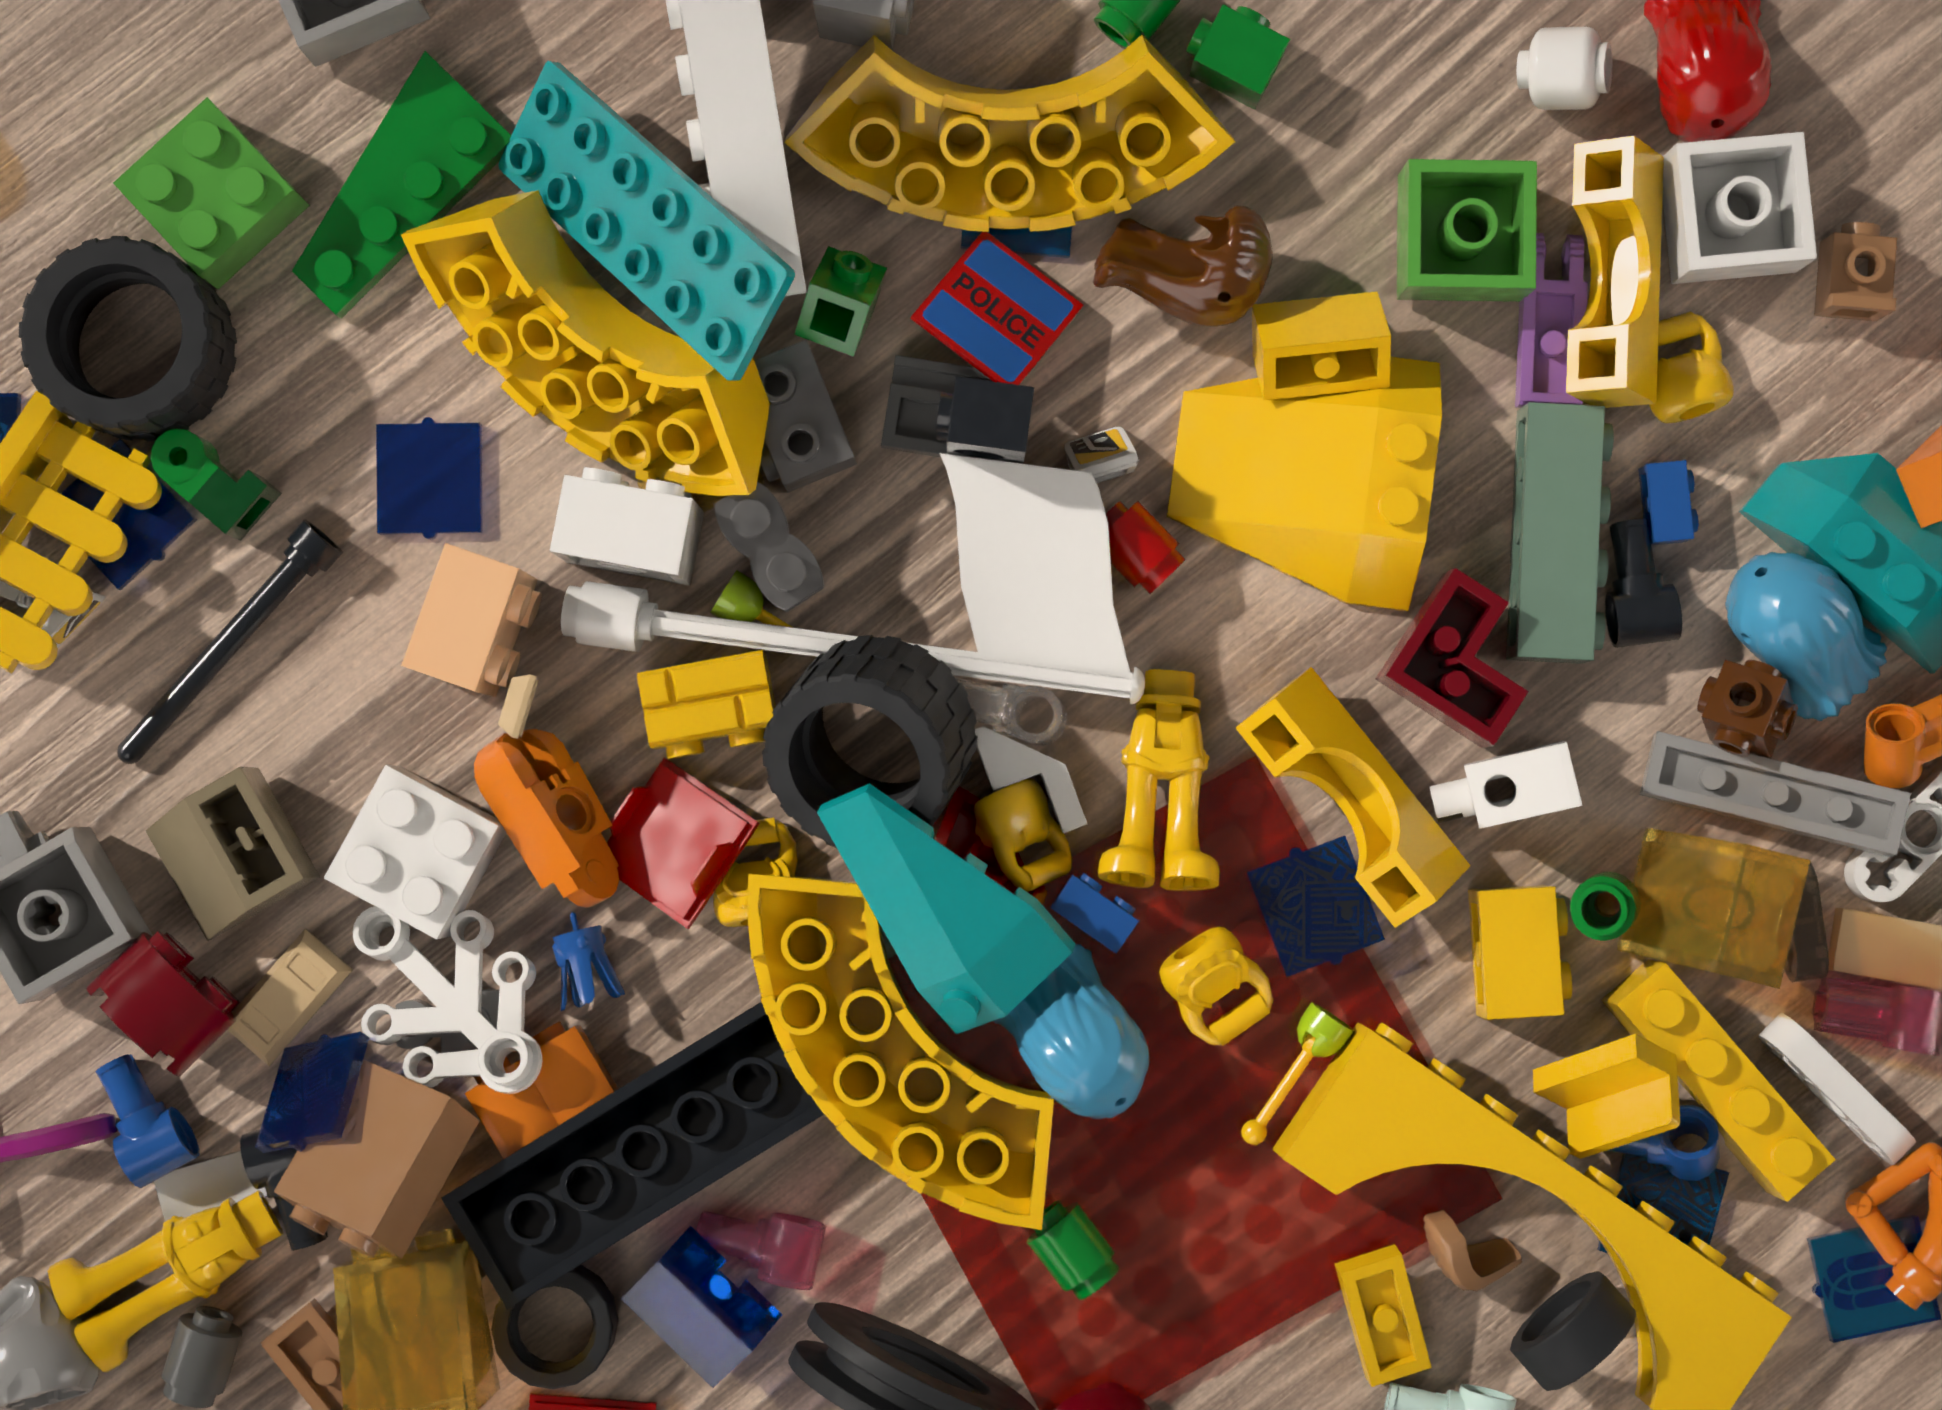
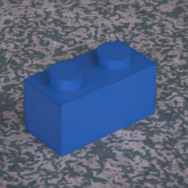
M1687 461L1649 463L1638 468L1643 519L1648 520L1651 545L1683 543L1694 539V532L1698 531L1699 520L1696 509H1691L1690 493L1694 492L1695 482L1692 470H1687Z
M1085 873L1082 874L1080 879L1071 875L1050 905V908L1117 954L1139 922V920L1132 916L1136 909L1118 896L1112 902L1099 893L1103 886Z

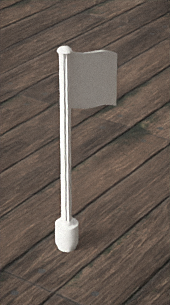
M939 453L948 473L956 506L961 588L978 652L917 645L928 650V653L938 661L942 660L952 670L951 673L953 675L1130 698V705L1137 703L1144 693L1145 678L1138 667H1134V673L1130 671L1113 601L1109 525L1100 489L1093 473ZM588 581L582 587L569 586L567 588L561 613V631L563 636L576 637L578 644L635 652L640 651L644 640L653 641L655 635L818 657L821 653L825 654L832 645L843 640H855L858 637L658 610L657 603L649 602L646 589Z

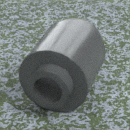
M199 1306L196 1308L195 1313H186L180 1316L161 1375L162 1379L166 1382L163 1394L168 1399L188 1407L208 1408L213 1406L216 1395H220L225 1391L243 1333L237 1325L232 1323L234 1319L232 1314L215 1307Z

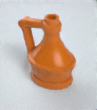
M1928 1142L1864 1184L1849 1190L1845 1196L1847 1211L1853 1216L1882 1258L1893 1266V1276L1885 1285L1900 1300L1914 1310H1917L1924 1301L1930 1302L1942 1292V1147L1934 1142ZM1929 1173V1211L1923 1235L1912 1253L1908 1252L1905 1244L1877 1206Z

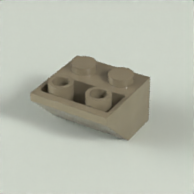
M238 767L184 798L146 830L147 835L207 941L214 939L320 878L259 768Z

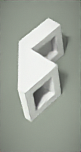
M984 726L975 729V735L978 736L977 749L993 791L1040 774L1062 833L1088 825L1066 764Z

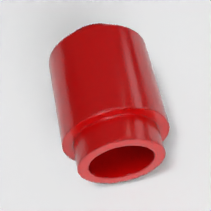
M1119 501L1106 513L1109 525L1111 564L1134 588L1140 584L1151 594L1186 560L1176 549L1180 543L1139 501L1134 503L1129 509Z

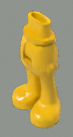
M1163 669L1145 671L1144 694L1135 703L1137 713L1133 722L1129 744L1121 751V762L1127 768V794L1123 831L1119 845L1105 851L1101 855L1098 863V877L1100 880L1133 888H1149L1154 885L1156 870L1154 823L1158 780L1169 781V801L1165 850L1161 864V888L1172 891H1194L1219 886L1220 872L1218 862L1212 856L1201 852L1199 846L1198 805L1202 773L1208 769L1210 757L1203 749L1202 729L1198 716L1201 711V701L1194 698L1195 674L1192 672Z
M258 1190L238 1202H235L230 1197L223 1201L220 1206L209 1208L187 1217L172 1216L171 1219L163 1223L160 1232L134 1248L95 1266L87 1267L83 1262L73 1257L60 1260L49 1267L48 1276L55 1300L61 1312L67 1319L73 1320L91 1310L112 1294L169 1263L172 1267L174 1274L108 1310L95 1314L75 1326L74 1334L83 1351L102 1372L108 1373L127 1359L128 1339L137 1331L161 1315L198 1296L205 1299L216 1294L224 1280L239 1270L248 1260L261 1257V1247L282 1236L284 1233L264 1194Z

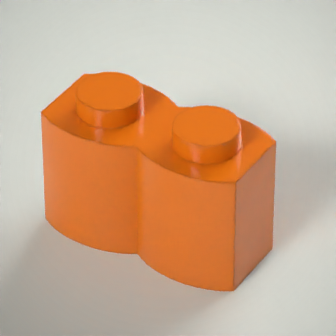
M559 1021L533 1036L542 1052V1067L537 1079L527 1089L515 1094L500 1093L488 1087L481 1076H476L474 1079L478 1085L464 1093L503 1159L618 1090L617 1085L581 1025L574 1026L566 1031ZM506 1056L503 1063L505 1072L511 1073L519 1067L521 1059L511 1064Z

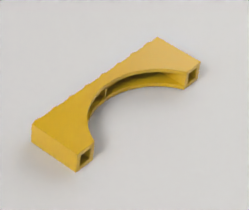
M1357 1022L1353 1028V1034L1345 1046L1336 1053L1272 1150L1283 1160L1335 1195L1362 1181L1386 1172L1430 1164H1464L1490 1168L1515 1175L1541 1186L1567 1204L1599 1239L1617 1268L1626 1289L1630 1305L1636 1310L1635 1328L1638 1342V1375L1635 1396L1652 1410H1731L1792 1318L1772 1304L1779 1293L1747 1271L1744 1272L1740 1280L1721 1269V1266L1727 1257L1696 1236H1693L1688 1245L1681 1242L1669 1233L1675 1222L1642 1200L1635 1210L1618 1199L1617 1195L1623 1186L1597 1168L1590 1165L1584 1175L1564 1162L1571 1151L1538 1129L1531 1139L1514 1128L1512 1125L1519 1115L1490 1095L1485 1094L1480 1103L1460 1091L1466 1079L1437 1059L1433 1058L1426 1068L1407 1055L1413 1043L1386 1024L1381 1022L1374 1032Z

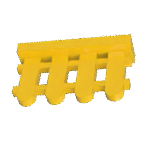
M35 391L0 443V580L35 599L23 618L0 607V668L11 674L18 664L32 670H42L49 667L55 661L58 653L57 644L41 628L54 609L67 616H77L84 613L90 607L93 600L92 590L77 573L89 556L100 562L110 563L120 559L126 552L127 538L120 527L112 522L123 503L134 509L145 510L153 507L159 501L162 494L160 482L150 470L146 469L151 462L148 455L134 448L129 457L126 458L91 439L96 432L94 428L78 421L74 425L67 415L50 404V400L38 391ZM67 474L104 492V495L93 511L56 492ZM33 526L70 545L58 564L21 545Z

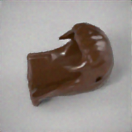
M1239 205L1229 209L1224 217L1196 216L1194 220L1207 228L1211 235L1209 238L1195 241L1167 236L1131 218L1122 219L1099 252V256L1094 264L1093 284L1099 288L1110 286L1126 288L1168 314L1193 325L1225 326L1244 317L1263 291L1273 260L1270 234L1265 222L1258 213L1249 207Z

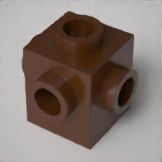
M1725 659L1718 678L1710 676L1706 680L1698 700L1697 711L1702 713L1701 717L1708 737L1715 746L1737 756L1748 757L1749 754L1771 759L1779 739L1785 741L1788 738L1798 710V705L1793 703L1788 681L1781 678L1782 673L1778 669L1756 660H1746L1745 664L1741 665ZM1740 699L1751 702L1747 706H1738Z

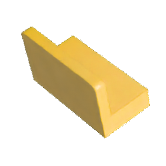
M1637 1034L1533 1069V1092L1567 1110L1568 1149L1571 1151L1569 1154L1579 1159L1676 1129L1680 1125L1677 1057L1674 1053Z

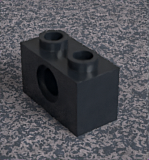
M956 377L954 394L941 392L936 425V440L947 441V454L1023 464L1034 387Z

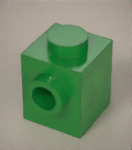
M1223 4L1214 22L1204 17L1202 18L1190 40L1186 52L1195 56L1189 76L1255 110L1285 54L1290 39L1270 29L1271 23L1260 13L1243 6H1238L1235 11Z
M828 246L809 283L794 335L854 357L872 318L887 267L871 262L866 256L858 252L841 251Z

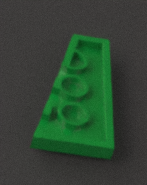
M424 51L292 269V272L336 316L342 319L408 253L401 234L443 218L500 161L507 144L510 142L511 134Z

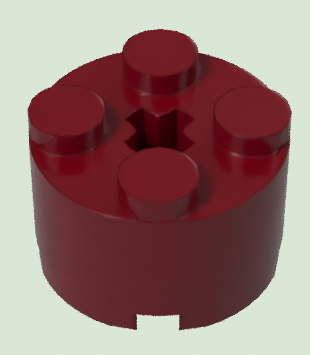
M157 931L153 936L142 932L86 987V990L90 996H103L106 994L108 998L99 1006L102 1011L151 1058L160 1051L166 1056L170 1055L175 1060L166 1069L180 1077L237 1021L231 1011L240 1002L215 977L212 976L209 979L204 976L200 980L186 966L194 957L168 932L162 934L160 931Z

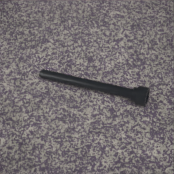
M305 519L287 538L290 545L284 551L287 558L119 744L117 754L122 762L134 764L147 753L306 574L313 577L319 569L326 572L343 553L334 541Z

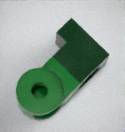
M173 429L166 431L157 438L152 447L150 459L153 469L158 476L223 533L240 541L282 494L266 479L250 470H247L238 479L220 464L218 452L210 442L188 430Z

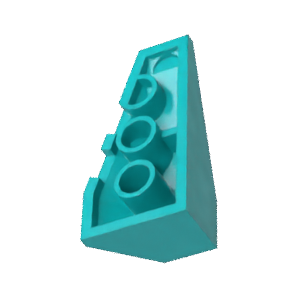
M870 783L821 804L817 812L818 816L914 986L956 1034L1006 1017L1073 953L1075 942L1038 899L1020 887L1014 893H1011L984 874L987 868L986 863L971 853L962 859L934 839L935 834L932 826Z

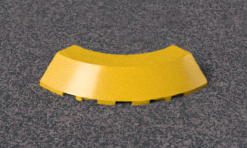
M873 35L827 82L785 138L784 143L812 167L850 192L853 189L886 205L887 210L902 215L904 212L925 219L943 222V226L968 231L989 232V228H1029L1030 232L1075 226L1076 221L1091 219L1112 211L1118 214L1132 209V204L1167 188L1169 191L1205 168L1235 143V139L1185 78L1143 35L1104 64L1084 74L1055 84L1010 90L980 88L959 84L935 76L899 56Z
M539 190L492 199L401 234L414 265L438 309L447 305L469 336L462 342L472 356L478 353L486 363L493 366L506 379L500 387L532 417L539 413L544 414L554 424L566 431L565 442L601 463L610 458L630 470H636V479L647 482V479L655 480L658 478L682 484V486H685V492L730 496L750 495L756 490L770 403L754 359L752 358L741 380H727L681 337L646 322L624 307L587 272L574 256L551 219Z
M749 873L747 920L751 959H753L758 980L761 1002L795 1077L807 1094L813 1098L820 1110L852 1146L869 1160H873L881 1168L905 1182L907 1186L918 1193L926 1194L955 1207L960 1212L993 1222L1042 1230L1054 1098L1050 1097L1047 1092L1027 1089L1003 1082L979 1071L946 1048L923 1025L908 1004L895 979L887 957L882 927L856 882Z

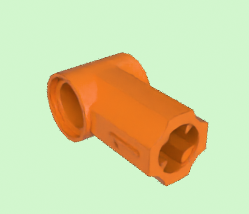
M1942 694L1914 707L1904 704L1881 705L1868 714L1865 727L1864 773L1876 785L1888 788L1910 786L1920 778L1924 763L1942 756Z

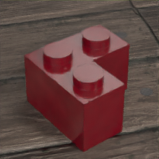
M1457 568L1447 571L1440 577L1375 680L1481 748L1494 746L1529 692L1475 657L1509 602Z

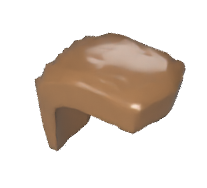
M1444 1209L1428 1213L1423 1218L1425 1222L1423 1228L1426 1231V1239L1429 1242V1251L1434 1256L1437 1266L1442 1269V1273L1454 1285H1457L1463 1291L1472 1290L1478 1292L1522 1263L1520 1252L1506 1238L1467 1245L1466 1238L1458 1230L1453 1219Z

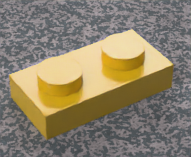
M1393 1244L1334 1263L1363 1372L1370 1386L1374 1387L1432 1368L1402 1253L1397 1246Z

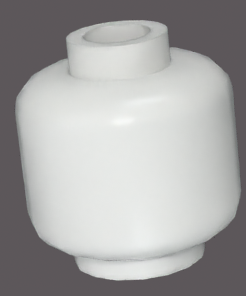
M1590 27L1542 28L1534 35L1530 49L1521 50L1518 53L1516 69L1518 88L1529 89L1531 100L1538 109H1590L1596 104L1600 93H1609L1613 65L1611 44L1609 42H1601L1598 32Z

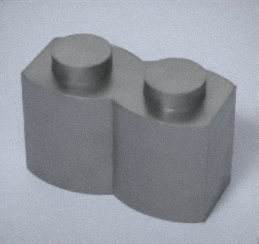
M757 482L756 490L750 495H730L715 503V515L721 531L733 547L744 556L750 558L754 579L759 589L771 603L783 611L789 612L824 588L822 572L816 558L802 541L789 534V526L783 509L775 496L765 486Z

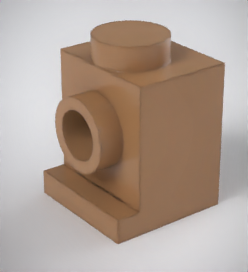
M1850 222L1842 224L1841 233L1834 232L1822 240L1819 246L1814 316L1878 321L1896 311L1897 298H1893L1897 238L1880 236L1881 226L1878 224ZM1856 258L1868 259L1867 276L1857 272L1855 268Z

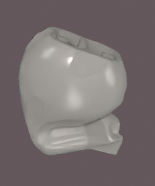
M15 1277L0 1290V1410H34L85 1395L93 1390L99 1376V1368L83 1351L74 1334L75 1326L82 1322L81 1318L78 1316L73 1320L67 1319L61 1312L52 1289L33 1277Z

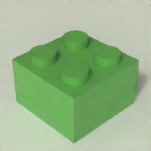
M208 97L113 182L197 275L216 289H220L310 206L228 116Z
M1408 159L1398 175L1397 300L1520 302L1524 297L1532 293L1536 289L1537 161Z

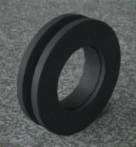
M819 1302L814 1305L807 1324L812 1332L824 1343L809 1340L799 1341L795 1344L788 1359L791 1369L801 1380L843 1410H1036L1027 1399L1013 1388L960 1355L899 1325L840 1304Z

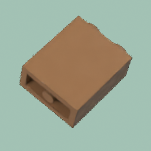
M352 1056L350 1060L351 1080L333 1089L331 1094L349 1084L350 1086L331 1096L327 1101L349 1089L351 1091L324 1105L321 1110L351 1094L349 1103L347 1100L340 1102L343 1106L345 1103L348 1104V1108H345L325 1139L319 1137L314 1140L312 1137L331 1119L329 1115L310 1132L300 1145L275 1188L274 1193L295 1206L289 1217L301 1225L321 1235L325 1234L329 1225L341 1230L342 1233L338 1238L340 1242L370 1258H373L379 1248L402 1259L477 1127L479 1120L452 1097L364 1059H360V1063L356 1060V1065L359 1064V1069L354 1082V1062ZM348 1065L345 1068L344 1078L348 1077ZM336 1104L329 1111L337 1117L342 1109ZM325 1110L324 1112H322V1113L319 1114V1118L314 1122V1124L312 1125V1127H313V1126L316 1124V1122L321 1118V1116L326 1112V1110ZM345 1117L344 1122L342 1123V1125L340 1126V1128H339L338 1131L336 1132L335 1136L332 1137V1135L334 1134V1132H335L336 1129L338 1128L339 1124L341 1123V1121H342L343 1118ZM332 1120L317 1136H319L322 1133V1136L324 1138V1136L326 1135V1130L331 1127L334 1120Z

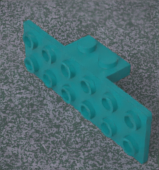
M547 61L510 137V142L498 163L499 170L524 193L539 190L546 209L555 222L725 379L732 381L741 380L795 278L794 269L561 63Z

